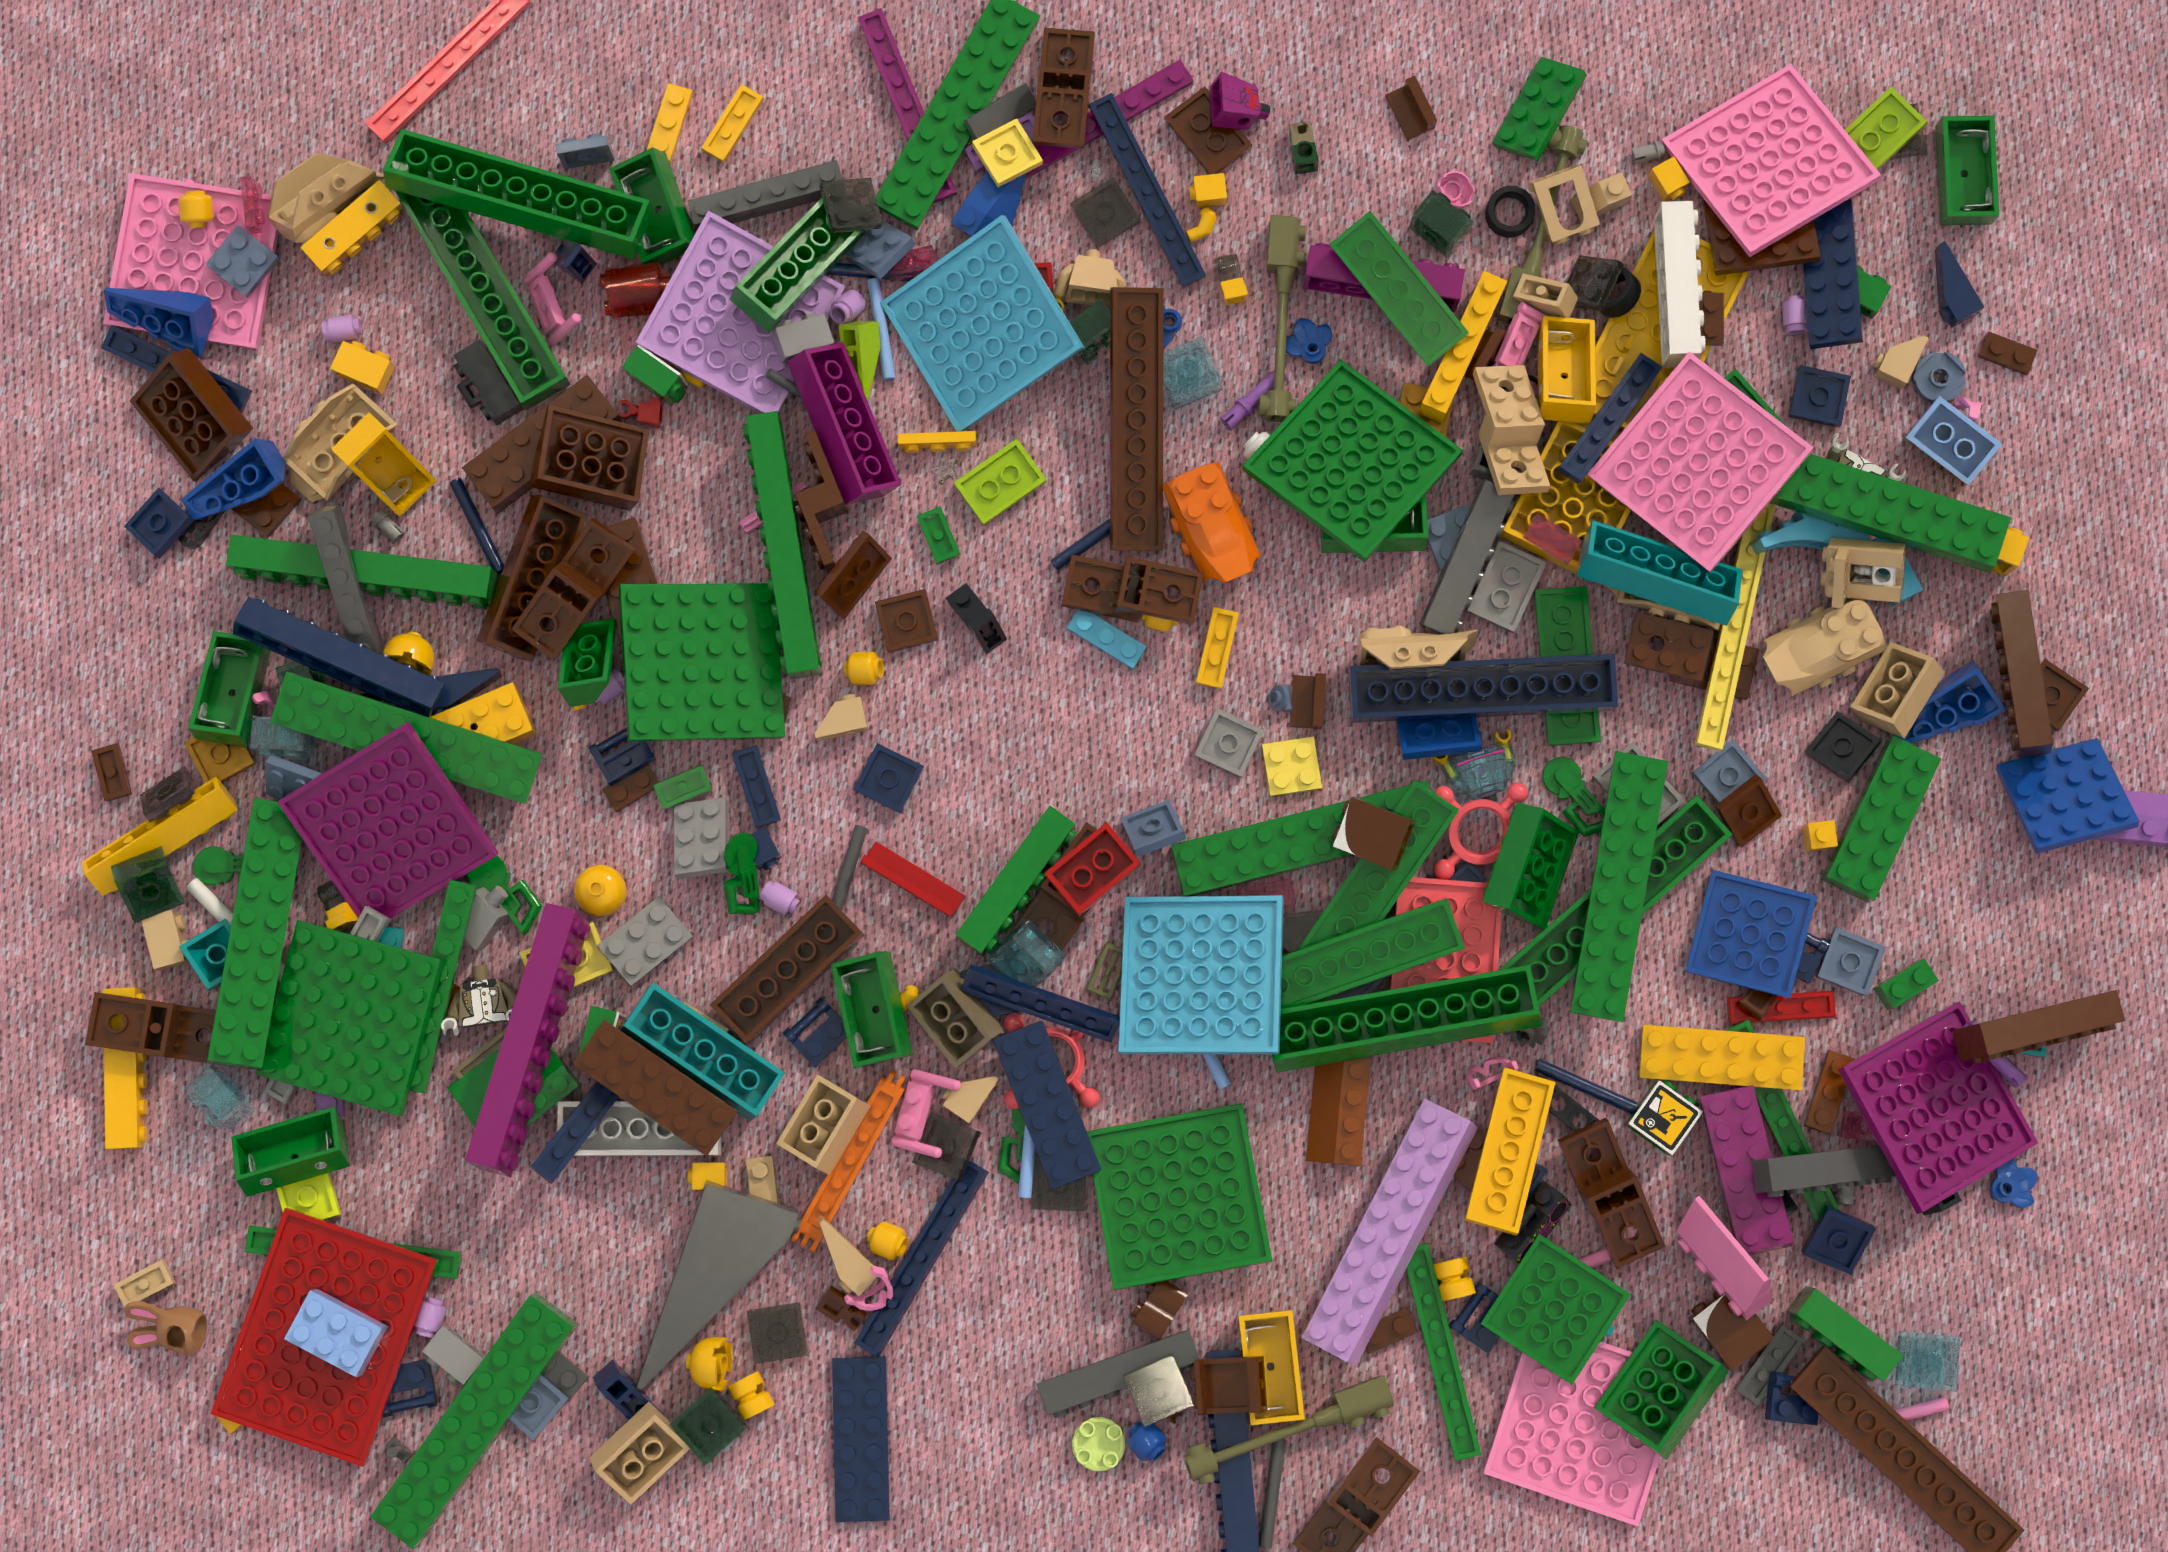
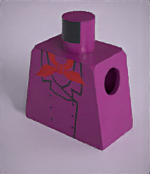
M1220 72L1210 86L1212 126L1248 130L1257 118L1263 120L1268 118L1270 105L1259 102L1258 88L1255 85Z

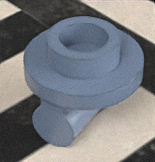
M1275 685L1268 696L1271 708L1275 711L1291 712L1293 709L1289 685Z

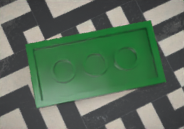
M1541 57L1492 142L1494 147L1538 162L1587 76L1586 72L1582 69Z

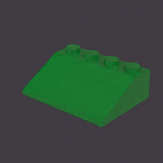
M1517 802L1515 809L1510 815V823L1506 835L1502 838L1501 849L1497 860L1493 864V872L1489 884L1484 890L1482 902L1542 930L1545 929L1548 925L1579 831L1543 808Z
M553 1047L550 1050V1064L544 1069L542 1075V1090L536 1095L534 1101L535 1112L532 1119L528 1120L527 1126L582 1085ZM500 1048L486 1057L479 1065L469 1070L460 1080L458 1079L447 1087L474 1127L478 1120Z
M1655 1320L1594 1408L1667 1460L1726 1377L1728 1371L1717 1360Z

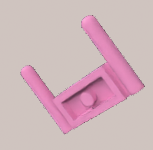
M550 252L524 277V281L530 285L527 289L544 333L549 334L548 343L554 346L581 321V316L574 313L566 321L564 320V314L555 297L554 288L550 284L548 276L543 274L557 260V255L554 252Z
M1521 302L1518 305L1517 314H1514L1494 360L1496 363L1493 366L1523 365L1540 327L1539 323L1541 324L1543 316L1548 315ZM1531 383L1534 395H1537L1538 386Z
M913 1069L910 1074L911 1082L908 1081L894 1130L896 1135L892 1138L891 1144L894 1147L939 1158L942 1155L941 1148L918 1142V1139L921 1140L935 1091L933 1086L936 1085L957 1091L961 1088V1082Z

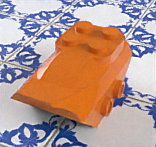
M1219 462L1202 465L1177 476L1162 486L1173 517L1169 520L1175 534L1180 533L1183 542L1180 543L1184 556H1190L1197 571L1204 573L1203 581L1213 578L1227 583L1253 572L1255 559L1261 557L1250 533L1253 527L1248 515H1242L1239 508L1242 506L1237 491L1232 492Z

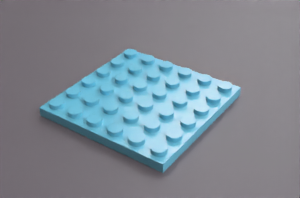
M1004 215L995 219L880 302L957 432L967 430L1085 348L1007 217Z
M1283 896L1125 897L1119 1053L1279 1054Z

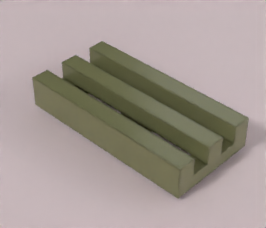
M1109 942L1105 943L1086 991L1109 1001L1111 1000L1122 974V960L1108 993L1103 992L1118 954H1123V948ZM1109 949L1114 950L1099 988H1093Z

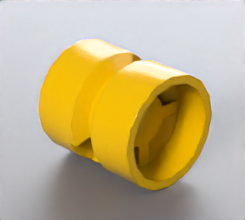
M1466 1256L1433 1264L1436 1278L1442 1282L1439 1285L1442 1301L1476 1293L1472 1278L1467 1277L1470 1269Z
M759 1371L727 1386L733 1400L739 1401L737 1408L743 1420L775 1405L769 1391L763 1390L765 1383Z

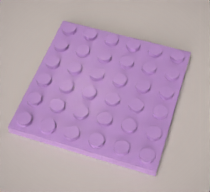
M708 211L636 340L635 345L642 346L659 359L758 413L778 412L789 391L765 377L766 372L771 368L792 382L795 380L788 363L781 362L772 335L774 329L768 333L729 300L735 286L773 246ZM825 275L780 322L785 320L797 322L802 320L801 317L810 313H816L817 315L825 314L828 320L831 304L841 296L845 286Z

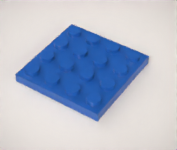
M2098 738L2053 749L2050 754L2023 757L1997 764L1996 771L2036 854L2139 826L2140 821Z
M1712 870L1685 972L1791 999L1817 896Z

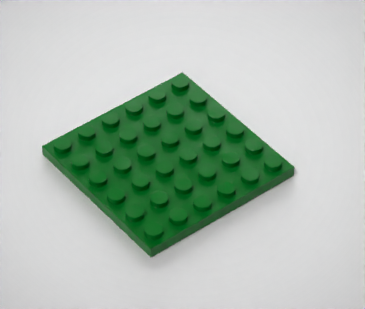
M1340 360L1242 465V470L1365 563L1461 457L1463 449L1343 360Z
M768 583L620 584L618 586L628 742L783 739L785 737L780 652L776 637L778 624L773 617L771 605L776 603V600L769 592Z
M297 920L270 1020L263 1066L261 1071H256V1075L397 1116H403L444 960Z
M1242 1103L1087 1131L1102 1169L1093 1173L1114 1291L1273 1261Z

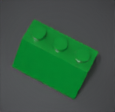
M615 618L580 624L564 647L557 689L569 707L595 703L609 684L617 623Z

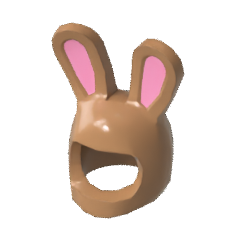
M142 1301L130 1302L124 1308V1314L130 1319L156 1323V1326L135 1328L129 1333L127 1342L134 1349L160 1344L169 1350L187 1356H194L204 1342L207 1318L198 1309L177 1306L168 1310H162Z

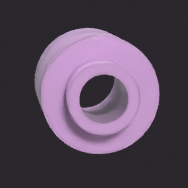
M847 290L831 304L830 316L832 320L838 324L851 322L865 309L863 296L856 290Z
M1800 295L1787 297V301L1782 302L1783 328L1786 329V334L1801 335L1807 333L1806 300Z
M354 314L328 318L327 321L322 322L323 336L326 342L332 341L333 344L342 341L358 340L359 334H362L361 321L359 318L355 319Z
M618 668L610 670L609 684L598 697L596 703L601 700L605 704L624 691V677Z
M768 881L759 897L760 900L764 901L763 904L785 917L788 913L794 914L800 903V900L797 899V892L777 881L775 883Z
M427 1296V1300L423 1301L419 1311L414 1333L430 1338L435 1336L436 1332L441 1328L447 1308L442 1305L443 1300Z

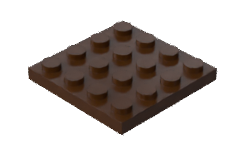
M1701 196L1716 276L1820 261L1821 255L1814 220L1749 257Z

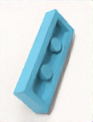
M1077 610L1066 627L1067 630L1132 670L1147 648L1144 644L1093 613Z

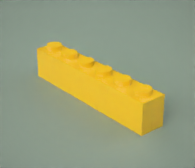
M1483 271L1460 321L1469 334L1445 353L1418 414L1440 424L1443 423L1504 292L1507 280Z
M215 776L82 861L84 875L102 896L118 890L123 883L131 878L140 876L145 869L154 863L162 862L168 854L176 849L184 848L193 838L207 833L212 826L220 821L229 819L238 810L233 796L218 777Z
M136 987L103 989L105 994L146 999L142 989ZM116 1015L111 1021V1026L114 1030L121 1029L124 1025V1019L121 1015ZM104 1048L105 1149L144 1148V1142L148 1141V1128L144 1126V1115H147L148 1104L143 1094V1089L147 1088V1075L143 1073V1062H146L147 1054Z

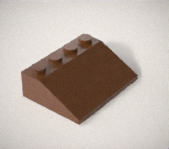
M190 348L168 354L130 400V403L193 481L198 480L236 448L253 429Z
M549 404L533 460L529 487L630 511L639 502L649 429Z

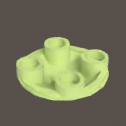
M1104 1417L1090 1418L1082 1422L1075 1430L1072 1439L1073 1453L1077 1461L1085 1468L1093 1471H1106L1115 1467L1121 1460L1125 1450V1437L1121 1428L1112 1420Z

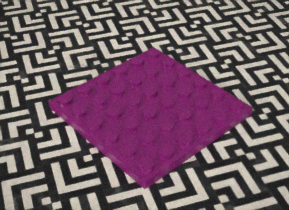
M409 721L277 801L280 808L358 918L364 907L370 906L391 919L447 886L450 880H457L494 858L499 853Z
M1960 1001L1838 1069L1917 1214L1926 1211L2038 1144L1999 1071L1989 1061L1972 1064L1971 1059L1960 1061L1952 1030L1962 1028L1971 1021Z

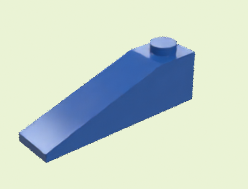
M986 171L963 202L951 223L970 237L1001 215L1006 216L1013 227L1027 173L997 187L988 171Z
M124 288L104 289L106 308L109 314L133 327L138 325L150 332L149 336L156 340L159 337L170 343V348L176 351L190 348L195 356L201 357L203 355L214 321L211 299L209 297L177 291Z
M255 438L181 500L194 521L260 499L284 482L285 461L273 441Z
M1972 660L1938 683L1905 738L1897 735L1894 736L1908 743L1932 738L1933 735L1948 731H1958L1960 728L1971 725L1984 724L2006 710V708L1975 661Z

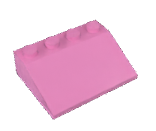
M1700 1196L1696 1197L1677 1229L1679 1240L1676 1242L1685 1254L1690 1252L1696 1259L1693 1263L1703 1275L1707 1273L1713 1281L1710 1283L1720 1296L1723 1293L1730 1300L1728 1305L1735 1315L1739 1316L1741 1314L1745 1320H1748L1772 1301L1769 1278Z

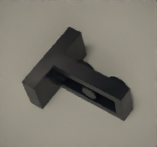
M967 583L945 598L974 635L986 654L1007 640L995 615L984 606Z

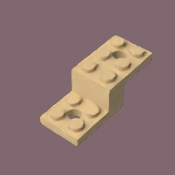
M1525 366L1475 367L1473 377L1486 413L1478 436L1498 495L1547 493L1550 483L1537 448V443L1545 424ZM1500 387H1506L1511 392H1506L1503 388ZM1513 467L1521 469L1523 473H1518Z

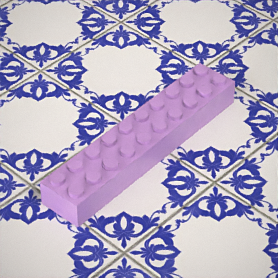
M1424 1098L1302 1336L1303 1339L1355 1367L1357 1366L1478 1129L1474 1123Z

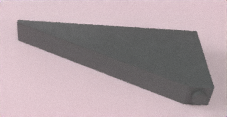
M708 1180L706 1181L637 1382V1389L642 1390L790 1240L792 1233L797 1234L802 1218L798 1217L797 1209Z

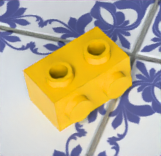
M342 341L330 367L332 372L339 377L382 395L395 369V366L389 360L390 357L379 351H376L375 354L366 351V346L356 341H352L351 344Z

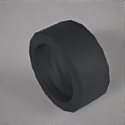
M1507 185L1497 189L1491 195L1485 208V219L1488 227L1495 234L1514 238L1522 235L1529 229L1535 216L1536 205L1532 196L1525 189ZM1504 198H1515L1524 205L1525 217L1522 222L1515 226H1507L1496 217V205Z
M1623 266L1609 267L1596 276L1591 284L1589 291L1590 301L1604 316L1609 318L1620 317L1627 314L1638 302L1641 294V283L1627 268ZM1626 281L1621 294L1614 300L1605 302L1609 290L1614 285Z

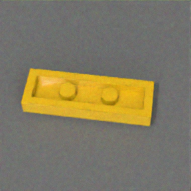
M668 83L647 150L653 147L666 153L671 164L693 96V90Z
M741 84L701 147L702 151L725 163L764 101L763 96Z
M976 431L898 434L899 449H904L905 453H917L919 449L930 448L931 452H943L945 448L956 447L957 451H970L971 447H977Z
M1217 607L1213 608L1196 684L1222 689L1239 612Z

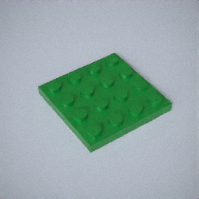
M1538 1234L1481 1322V1325L1573 1385L1631 1294L1541 1234Z

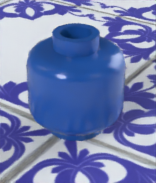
M1138 1421L1128 1430L1130 1436L1127 1440V1445L1141 1461L1150 1460V1462H1153L1166 1451L1167 1447L1165 1444L1167 1438L1154 1422L1147 1421L1142 1424Z

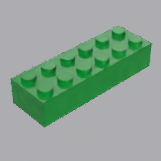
M832 187L735 286L729 300L765 331L770 333L861 239L871 220Z
M1894 735L1886 740L1838 841V846L1835 848L1821 877L1822 881L1867 903L1876 899L1941 758Z
M1049 806L957 931V938L982 957L986 952L991 955L999 944L997 939L1002 931L1004 933L1008 932L1015 922L1013 915L1017 910L1022 912L1031 900L1028 896L1032 889L1037 891L1046 879L1045 871L1048 867L1051 868L1061 858L1059 852L1064 846L1068 848L1077 836V832H1075L1076 824L1052 806Z

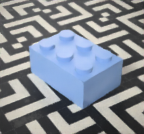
M1941 396L1934 400L1905 436L1906 439L1968 486L2002 446L2001 442Z
M314 1289L309 1291L284 1339L357 1377L363 1375L388 1326L321 1290Z

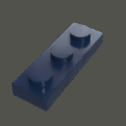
M752 746L732 753L755 828L781 821L758 746Z

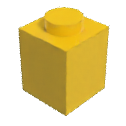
M1674 156L1652 168L1648 175L1663 202L1670 198L1674 201L1682 197L1690 183Z
M1224 173L1193 176V185H1189L1190 201L1195 200L1196 208L1226 205L1227 192Z
M1834 820L1807 823L1802 826L1805 853L1831 850L1838 846Z
M692 1163V1168H688V1184H692V1190H703L707 1180L727 1186V1163Z

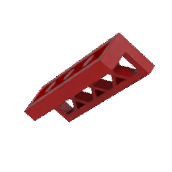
M876 841L867 856L864 855L860 861L862 865L951 919L966 897Z

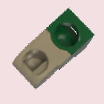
M1310 121L1289 124L1295 174L1318 171L1319 159Z

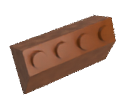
M1358 1058L1315 1066L1306 1161L1361 1166L1371 1059Z

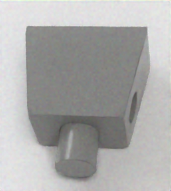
M495 886L491 892L484 887L476 891L465 935V940L475 951L486 947L491 942L508 916V912L501 905L508 897V894L500 886Z

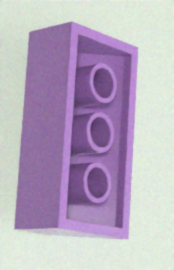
M2124 790L2140 821L2139 826L2091 839L2168 848V795Z

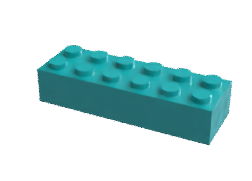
M1592 520L1581 544L1577 576L1727 626L1739 605L1742 569L1719 562L1710 573L1681 549Z
M652 983L645 990L619 1029L737 1110V1113L748 1121L758 1116L785 1074L781 1069L655 983Z

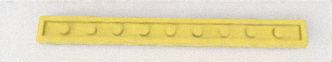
M1768 504L1740 537L1733 567L1742 569L1739 605L1728 625L1721 624L1695 740L1696 746L1718 752L1722 751L1765 556V552L1756 555L1751 545L1759 540L1757 535L1771 529L1776 506L1773 504Z

